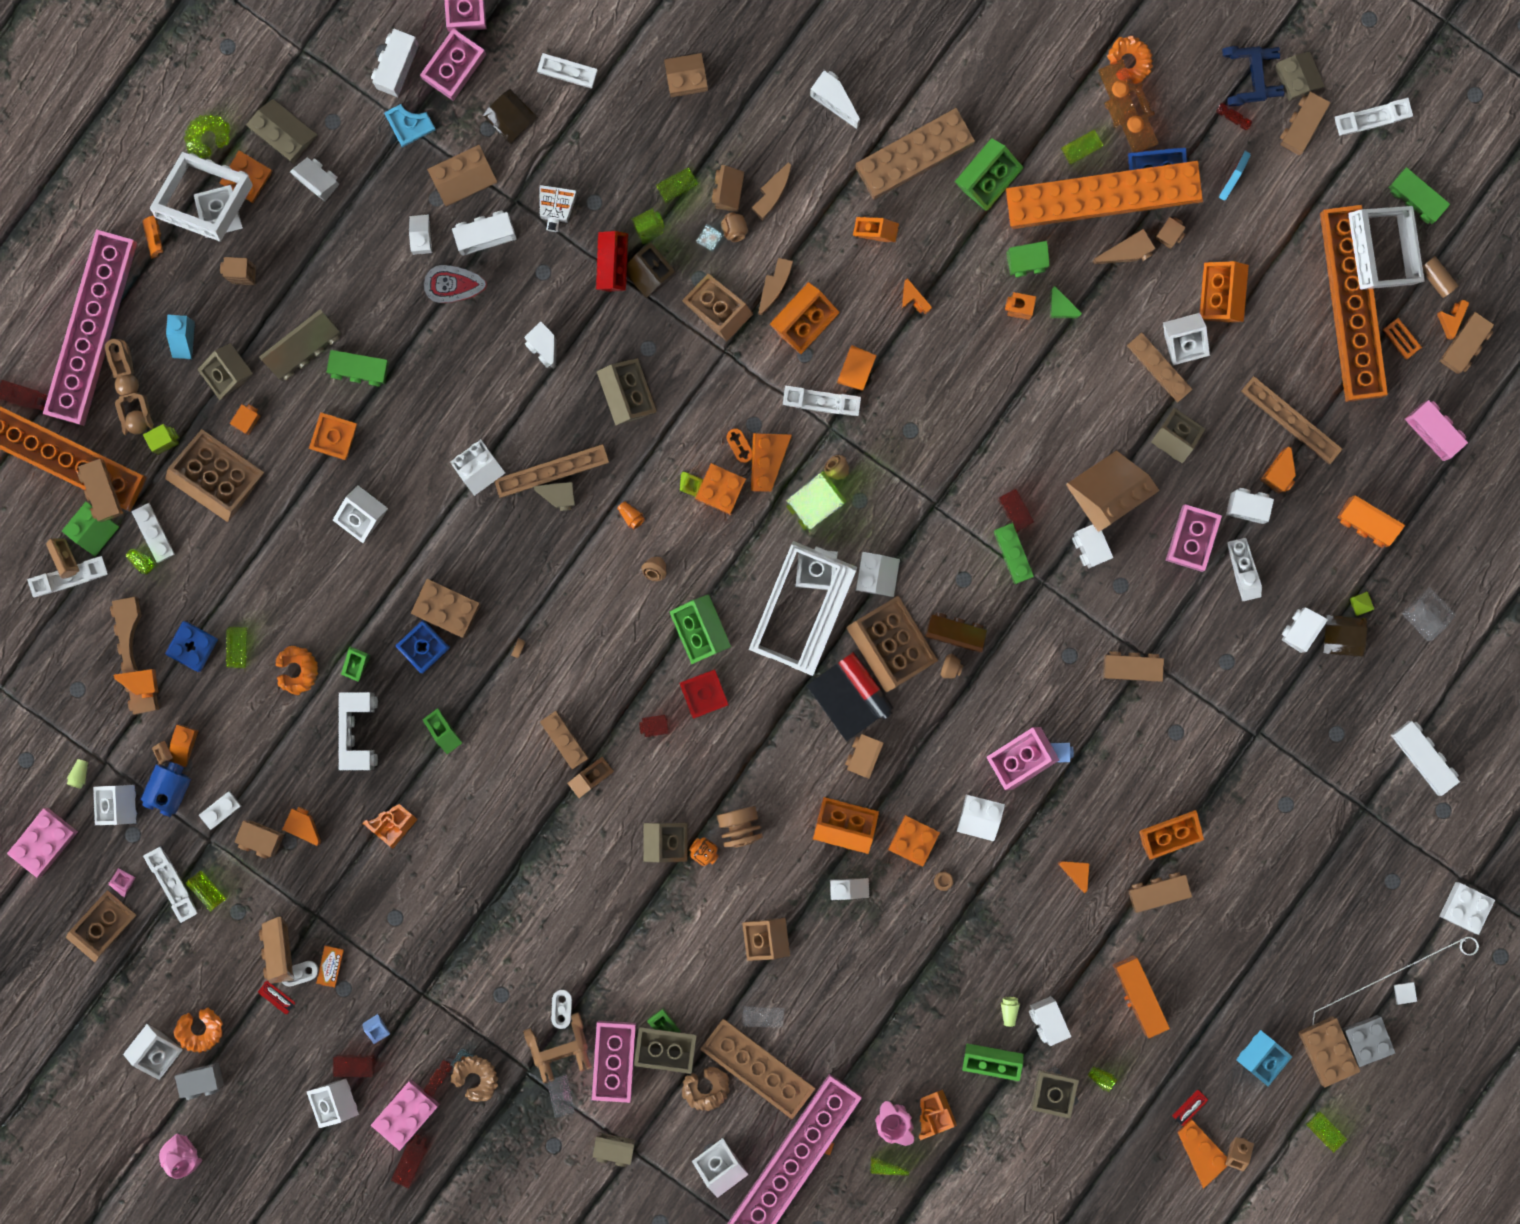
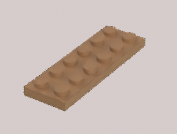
M724 1018L700 1048L701 1051L791 1119L795 1117L815 1090V1087Z

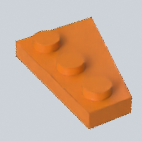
M753 433L751 491H772L792 435Z
M1190 1119L1177 1133L1204 1189L1227 1167L1225 1165L1227 1157L1198 1125Z

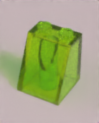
M823 471L787 499L788 505L786 507L792 515L796 513L800 520L797 522L802 529H808L810 532L842 508L847 501Z

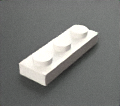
M542 53L537 72L592 89L598 70Z
M150 503L131 511L156 562L160 563L175 555Z

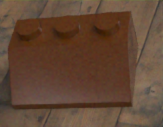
M936 612L935 615L931 614L925 637L975 652H982L987 630L983 629L984 625L973 623L971 626L965 624V620L954 617V620H950L943 613Z

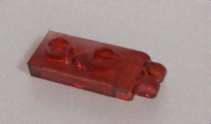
M417 1134L413 1141L409 1140L391 1180L408 1189L427 1149L424 1146L427 1139L423 1137L419 1144L417 1141L420 1135Z

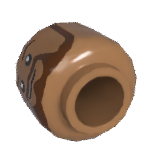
M735 212L728 213L721 221L724 237L727 240H731V242L743 240L748 233L745 218L741 214H736Z

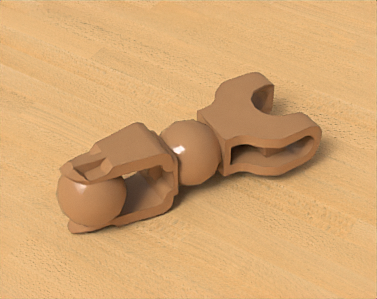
M110 339L105 344V351L113 376L116 378L115 390L120 395L119 399L115 402V406L121 421L122 432L124 435H127L128 432L135 435L144 433L148 427L153 429L154 424L150 417L147 397L137 392L139 382L133 375L134 370L129 346L124 340ZM117 345L119 346V352H118V353H116V350H115V348H116ZM138 398L142 411L134 410L126 415L123 403L126 401L132 402Z

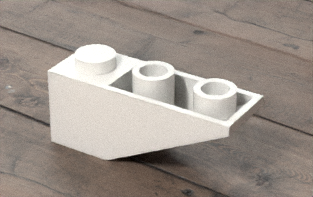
M1242 538L1227 542L1242 601L1260 598L1262 585L1247 539Z

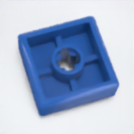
M424 620L396 644V648L420 673H424L450 648ZM420 642L423 644L427 643L426 651L418 650L420 648V646L418 645Z
M183 621L165 654L185 666L201 672L218 638ZM194 642L196 649L189 651L188 643Z

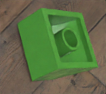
M1047 241L1011 247L1006 253L1010 276L1015 275L1016 278L1027 276L1028 272L1033 271L1034 274H1041L1046 272L1045 269L1049 268Z
M85 502L62 532L96 557L120 527L111 519L103 522L94 519L90 508H93L92 504Z

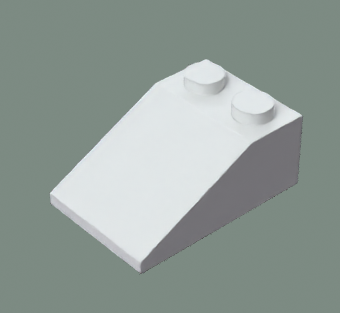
M823 71L812 86L810 96L857 129L860 118L838 80L839 77L831 71L828 73Z

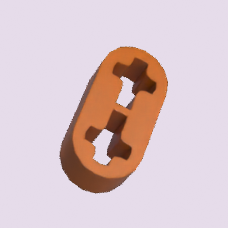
M731 429L727 433V442L737 460L741 463H748L752 459V449L741 430ZM732 433L740 434L738 438L740 445L737 446L734 440H730ZM741 446L743 447L744 451H749L747 459H744V457H739V455L741 454L739 448Z

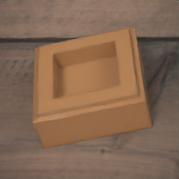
M165 741L152 748L160 765L173 759Z

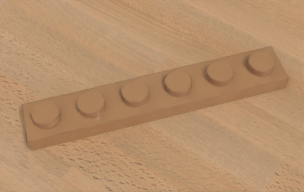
M1254 376L1240 391L1328 464H1331L1342 451L1341 447Z
M602 444L500 477L494 482L499 498H503L534 488V486H540L608 464L609 460Z

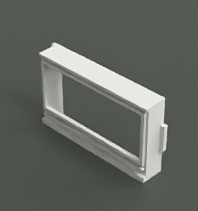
M793 541L749 650L813 676L857 567L836 559L837 554L816 546L814 550ZM797 552L837 568L799 661L759 645Z

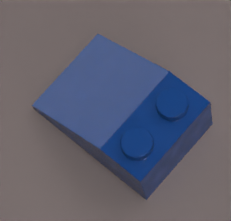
M1186 148L1128 153L1129 170L1187 162Z

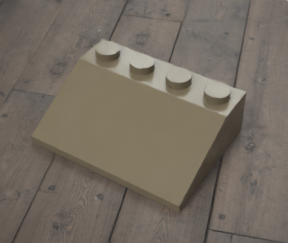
M320 309L259 356V358L279 380L283 381L285 379L287 381L295 375L294 371L299 367L300 369L306 367L313 356H320L325 351L324 348L329 344L332 346L340 340L339 336L342 333Z

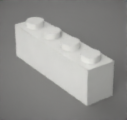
M1408 721L1392 733L1391 736L1438 796H1442L1460 782L1457 779L1459 775L1452 767L1449 769L1443 754L1435 751L1433 748L1435 745L1429 737H1424L1421 733L1423 731L1421 726L1417 722Z

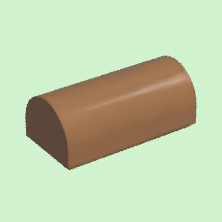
M1436 256L1422 266L1423 274L1442 298L1459 287Z
M65 538L50 539L46 543L62 579L70 578L80 571Z

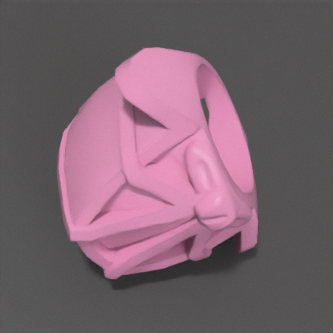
M885 1101L880 1107V1114L875 1118L879 1136L886 1142L907 1146L914 1142L912 1134L914 1127L911 1121L912 1117L907 1113L903 1105H893L890 1101Z
M178 1133L163 1145L159 1154L161 1167L167 1175L174 1179H180L191 1174L202 1162V1159L198 1158L197 1150L188 1139V1136L179 1135Z

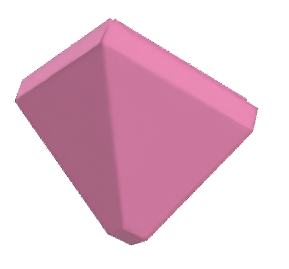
M118 868L109 885L121 896L125 897L135 877Z

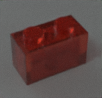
M1016 489L997 499L1010 523H1013L1016 532L1034 523Z
M666 715L642 718L643 722H639L640 733L644 734L645 737L669 734Z
M336 1055L333 1057V1077L374 1076L375 1056Z

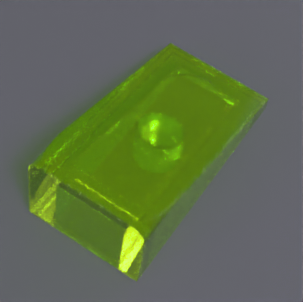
M688 167L656 184V188L664 202L667 203L698 185V182Z
M228 627L226 630V667L246 668L247 628Z
M872 1156L870 1159L871 1174L909 1175L908 1169Z

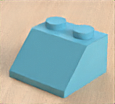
M1260 1030L1236 1060L1264 1084L1269 1086L1292 1056Z

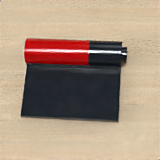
M854 652L806 685L846 742L877 719L882 717L884 720L893 714L891 711L893 706Z

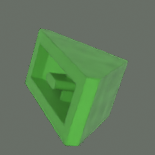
M1056 287L1051 290L1050 318H1078L1082 314Z
M349 647L341 674L359 682L371 655L357 648Z
M664 1007L647 1020L653 1029L681 1032Z

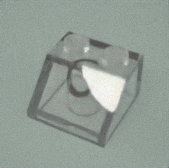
M1430 587L1402 612L1403 616L1427 641L1435 639L1456 616Z

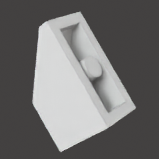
M429 215L410 216L409 236L413 255L432 253Z
M869 878L830 880L831 900L869 898Z

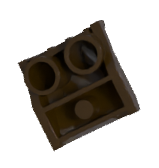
M511 89L504 92L483 114L489 123L510 144L532 122L538 119Z
M1326 615L1328 620L1326 622L1323 653L1363 657L1366 647L1367 618Z

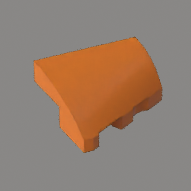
M153 215L142 221L151 259L159 257L158 253L163 252L158 220Z
M398 804L392 807L391 810L378 814L379 817L370 821L365 820L362 824L393 849L418 819Z
M943 1089L921 1098L920 1140L957 1126Z

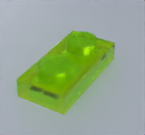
M1094 129L1061 147V151L1069 165H1072L1099 150L1104 145Z
M199 871L186 882L187 886L210 912L226 900L202 871Z
M1320 1111L1305 1124L1333 1153L1347 1140Z

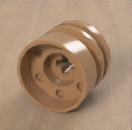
M756 806L717 815L719 827L729 828V832L724 833L722 838L731 836L730 841L724 842V847L737 848L753 844L755 841L763 838L762 833L753 834L754 830L761 829L760 825L751 826V822L758 819Z

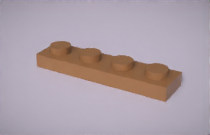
M1142 332L1127 345L1177 403L1193 390Z

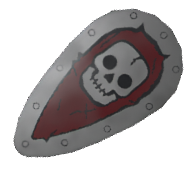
M448 265L435 266L427 273L424 281L426 295L432 301L438 303L465 300L476 296L487 287V282L478 274Z

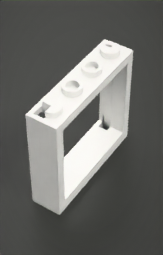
M182 152L150 206V210L157 219L221 242L253 184L249 175L243 171L237 172L229 166H220L210 159L204 160L193 153L187 154ZM189 166L237 183L214 224L166 207Z
M1413 206L1362 209L1348 213L1360 289L1407 286L1425 282ZM1397 216L1406 279L1378 281L1369 218Z

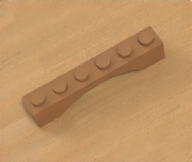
M138 597L112 601L113 606H110V611L116 621L114 632L119 637L120 642L117 644L119 655H122L123 662H121L122 673L139 671L133 655L134 633L141 618ZM125 687L126 692H129L130 695L128 707L130 711H133V714L159 710L156 693H153L154 697L142 698L141 695H135Z

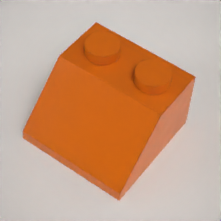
M1289 446L1282 449L1260 479V481L1278 494L1283 491H1289L1295 483L1293 481L1296 476L1292 449Z

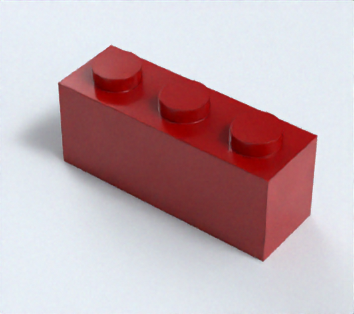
M619 231L598 232L596 290L607 292L626 291L628 233Z

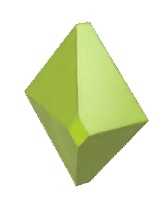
M682 472L680 491L696 497L703 479Z
M1368 592L1349 598L1356 616L1374 610Z

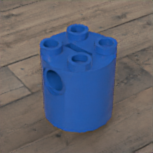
M171 761L168 767L156 764L141 796L142 806L151 810L154 807L158 808L161 814L168 817L176 814L192 780L190 777L182 774L184 767ZM165 794L168 798L166 801L160 802L157 796Z

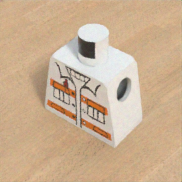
M540 185L541 219L548 220L546 230L558 232L559 222L568 223L577 197L575 190Z

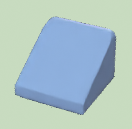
M375 1015L362 1024L364 1032L373 1044L390 1035L379 1015Z

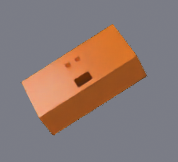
M1133 955L1113 964L1126 993L1124 999L1130 1002L1127 1006L1128 1008L1132 1007L1144 1035L1151 1038L1169 1030V1025L1138 958Z

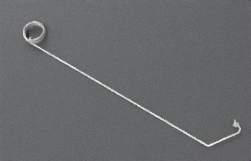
M1465 937L1447 946L1450 947L1460 942V950L1465 955H1474L1479 948L1477 940L1472 937ZM1468 938L1476 942V950L1471 954L1465 953L1462 949L1463 941L1466 942L1465 939ZM1445 947V948H1443V949H1441V950H1439V951H1437V952H1435V953H1433V954H1436V953H1438V952H1440V951L1446 949L1447 947ZM1418 960V961H1416V962H1414V963H1412V964H1410V965H1408V966H1406V967H1404V968H1402V969H1400V970H1398V971H1396V972H1394V973H1392V974H1390V975H1388V976H1386V977H1384V978H1382V979H1380V980H1383V979H1385V978H1387V977H1389V976H1391V975H1393V974H1395V973H1397V972H1399V971H1401V970H1403V969H1405V968H1407V967H1409V966H1411V965H1413V964H1415V963H1417V962H1419V961H1421V960ZM1377 980V981H1375V982H1373V983L1367 985L1366 987H1368V986H1370V985H1372V984H1374V983H1376V982H1378V981H1380V980ZM1363 987V988H1361V989H1359V990H1357V991H1355V992H1353V993H1351V994H1349V995H1347V996H1345V997H1343V998H1341V999H1339V1000H1337V1001H1335V1002H1333V1003H1331V1004H1329V1005H1327V1006H1325V1007H1328V1006H1330V1005H1332V1004H1334V1003H1336V1002H1338V1001H1340V1000H1342V999H1344V998H1346V997H1348V996H1350V995H1352V994H1354V993H1356V992H1358V991H1360V990H1362V989H1364V988H1366V987ZM1322 1007L1314 1012L1312 1025H1314L1315 1013L1325 1007Z

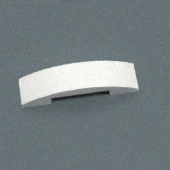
M1405 98L1386 105L1355 113L1351 112L1334 118L1339 136L1398 122L1413 117L1409 98Z
M785 386L782 405L858 416L861 397Z
M102 556L77 564L80 571L70 578L62 579L58 571L27 579L33 598L108 575Z
M161 846L143 855L171 902V907L180 923L198 914L184 883Z

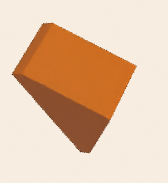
M1058 862L1059 866L1079 889L1086 893L1088 891L1089 863Z

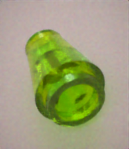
M133 548L126 554V558L139 573L147 575L154 568L155 563L151 557Z
M1095 1066L1088 1073V1076L1103 1091L1110 1092L1117 1081L1113 1074Z

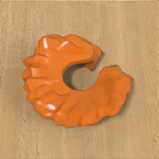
M1134 36L1119 37L1114 42L1112 48L1109 49L1107 57L1110 64L1115 65L1121 60L1123 55L1132 54L1136 58L1135 66L1130 69H1120L1116 76L1119 80L1127 83L1138 84L1151 73V68L1153 67L1151 50L1139 38Z
M288 646L277 656L276 666L280 668L286 667L290 663H297L301 667V673L296 678H291L284 674L277 677L278 687H281L282 690L300 695L301 692L310 690L315 684L314 681L318 675V662L315 661L314 656H311L312 653L308 652V649Z
M205 1008L199 1011V1018L206 1025V1031L202 1035H195L192 1032L191 1026L194 1018L190 1013L180 1017L174 1029V1036L180 1042L182 1048H186L187 1051H198L201 1053L211 1050L216 1043H219L222 1037L221 1026L223 1023L219 1016L214 1013V1010Z

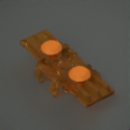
M1123 59L1099 69L1098 72L1110 98L1109 101L1104 103L1105 108L1110 112L1113 127L1122 126L1132 152H1141L1159 144L1148 120L1149 117L1155 115V112L1150 108L1142 89L1143 84L1133 85ZM1134 90L1145 113L1141 116H1138L1129 95Z

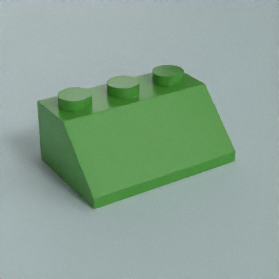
M991 138L954 182L966 195L987 211L1024 167L1005 145Z
M709 594L669 611L691 664L731 648Z

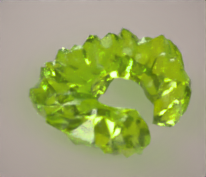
M213 114L199 115V117L194 118V120L190 121V125L187 126V130H185L186 136H184L188 153H193L199 158H207L212 155L211 148L201 142V135L205 131H211L215 134V144L217 147L223 148L224 145H228L230 140L229 123L224 122L218 115L214 116Z

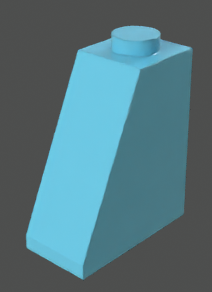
M167 315L166 335L172 358L192 359L195 321L188 316Z

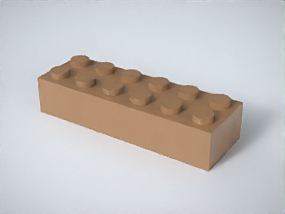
M957 108L857 162L855 168L873 200L973 146L975 140Z

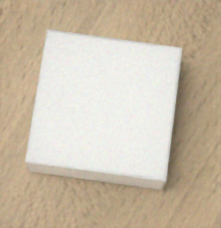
M1414 982L1394 985L1397 1004L1417 1002Z

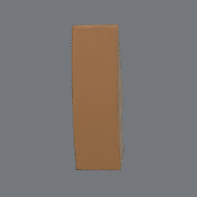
M789 162L761 188L764 196L752 207V210L762 221L774 209L785 190L791 170Z
M778 258L774 276L766 275L758 315H763L781 294L789 278L793 261Z

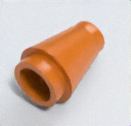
M626 501L618 506L617 509L625 522L634 530L645 521L643 514Z

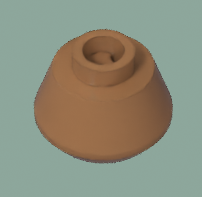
M843 455L831 457L825 464V475L836 480L844 479L849 473V465Z
M651 557L641 567L643 575L649 580L661 581L666 577V563L660 557Z
M952 653L946 656L940 675L944 679L955 678L956 675L960 676L963 665L960 664L961 660Z

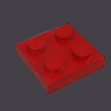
M715 669L679 683L693 719L729 705Z

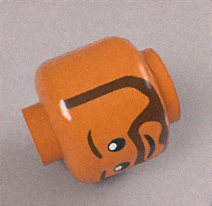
M705 837L697 838L689 849L691 851V858L702 866H706L709 863L714 864L719 856L717 854L718 847Z

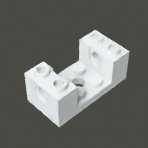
M339 693V770H374V766L378 764V756L374 754V750H351V747L355 745V737L351 735V727L355 726V717L351 716V712H374V708L378 707V698L374 696V693Z

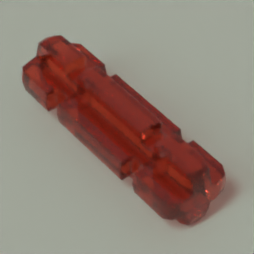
M1221 103L1216 110L1218 114L1225 115V118L1234 124L1241 125L1240 127L1244 130H1248L1252 124L1251 120L1243 118V115L1232 108L1229 109L1224 103Z
M443 1060L439 1065L440 1069L437 1068L429 1080L430 1084H427L423 1090L426 1094L433 1096L436 1092V1087H439L447 1076L446 1072H449L452 1068L448 1061Z

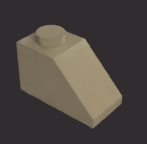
M572 482L534 486V490L554 507L560 508V511L572 510L571 507L575 506Z

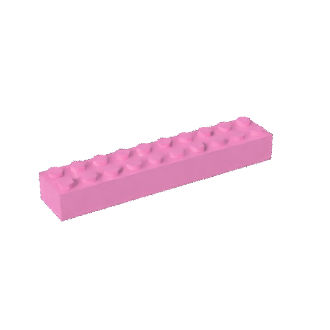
M96 229L43 414L78 425H85L106 353L105 344L110 340L137 247V242Z
M829 1073L727 1224H776L862 1096Z

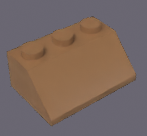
M480 145L427 169L446 207L498 183Z
M276 917L262 923V930H259L260 940L264 943V948L261 949L262 959L266 961V967L263 968L264 978L268 979L271 984L294 980L288 924L282 917Z

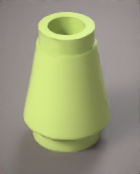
M77 759L67 777V785L82 789L86 781L88 762Z
M1004 997L1003 1002H1001L1005 1026L1011 1027L1016 1024L1020 1006L1016 997Z

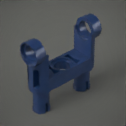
M1232 46L1222 49L1224 58H1249L1253 92L1240 93L1237 96L1228 97L1229 107L1265 101L1271 97H1284V90L1282 91L1284 89L1283 84L1266 87L1262 65L1263 60L1280 59L1279 47L1262 49L1260 46L1247 48Z

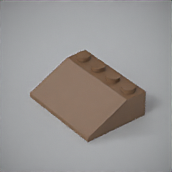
M201 429L169 466L165 479L229 522L252 492L264 472Z
M1117 450L1066 484L1098 532L1159 492L1150 476Z
M896 596L846 627L886 693L938 661L899 596Z

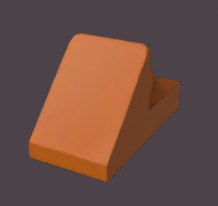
M907 278L904 281L901 310L914 301L913 305L919 313L924 312L926 315L932 310L931 305Z
M1461 300L1458 304L1455 303L1451 310L1453 316L1441 311L1437 313L1447 339L1452 340L1455 338L1469 302Z

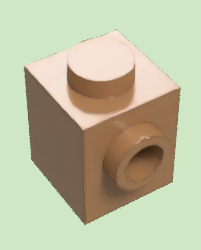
M1169 217L1155 239L1171 249L1176 242H1181L1185 236L1183 231L1186 227L1183 226L1181 220Z
M1235 1137L1230 1144L1225 1165L1244 1171L1250 1163L1254 1143L1249 1142L1245 1138Z

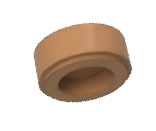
M518 638L511 656L519 658L525 640Z
M941 871L935 875L934 884L941 891L949 890L953 885V877L950 873Z

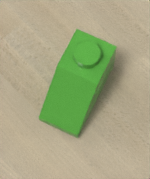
M438 708L423 719L434 740L446 754H449L462 744L457 733Z

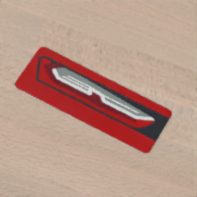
M265 981L258 991L261 996L284 1014H287L295 1004L292 999L268 981Z
M1196 1090L1172 1116L1184 1126L1208 1099L1199 1090Z

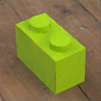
M165 424L143 434L151 451L158 455L179 444L177 441L179 436L176 430Z

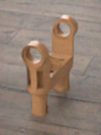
M579 1012L571 1015V1025L576 1041L541 1052L537 1037L534 1036L532 1029L523 1031L526 1043L530 1047L536 1067H539L543 1083H549L548 1079L550 1082L555 1080L550 1067L551 1062L571 1055L576 1056L579 1071H585V1067L587 1070L591 1068L587 1055L588 1045Z

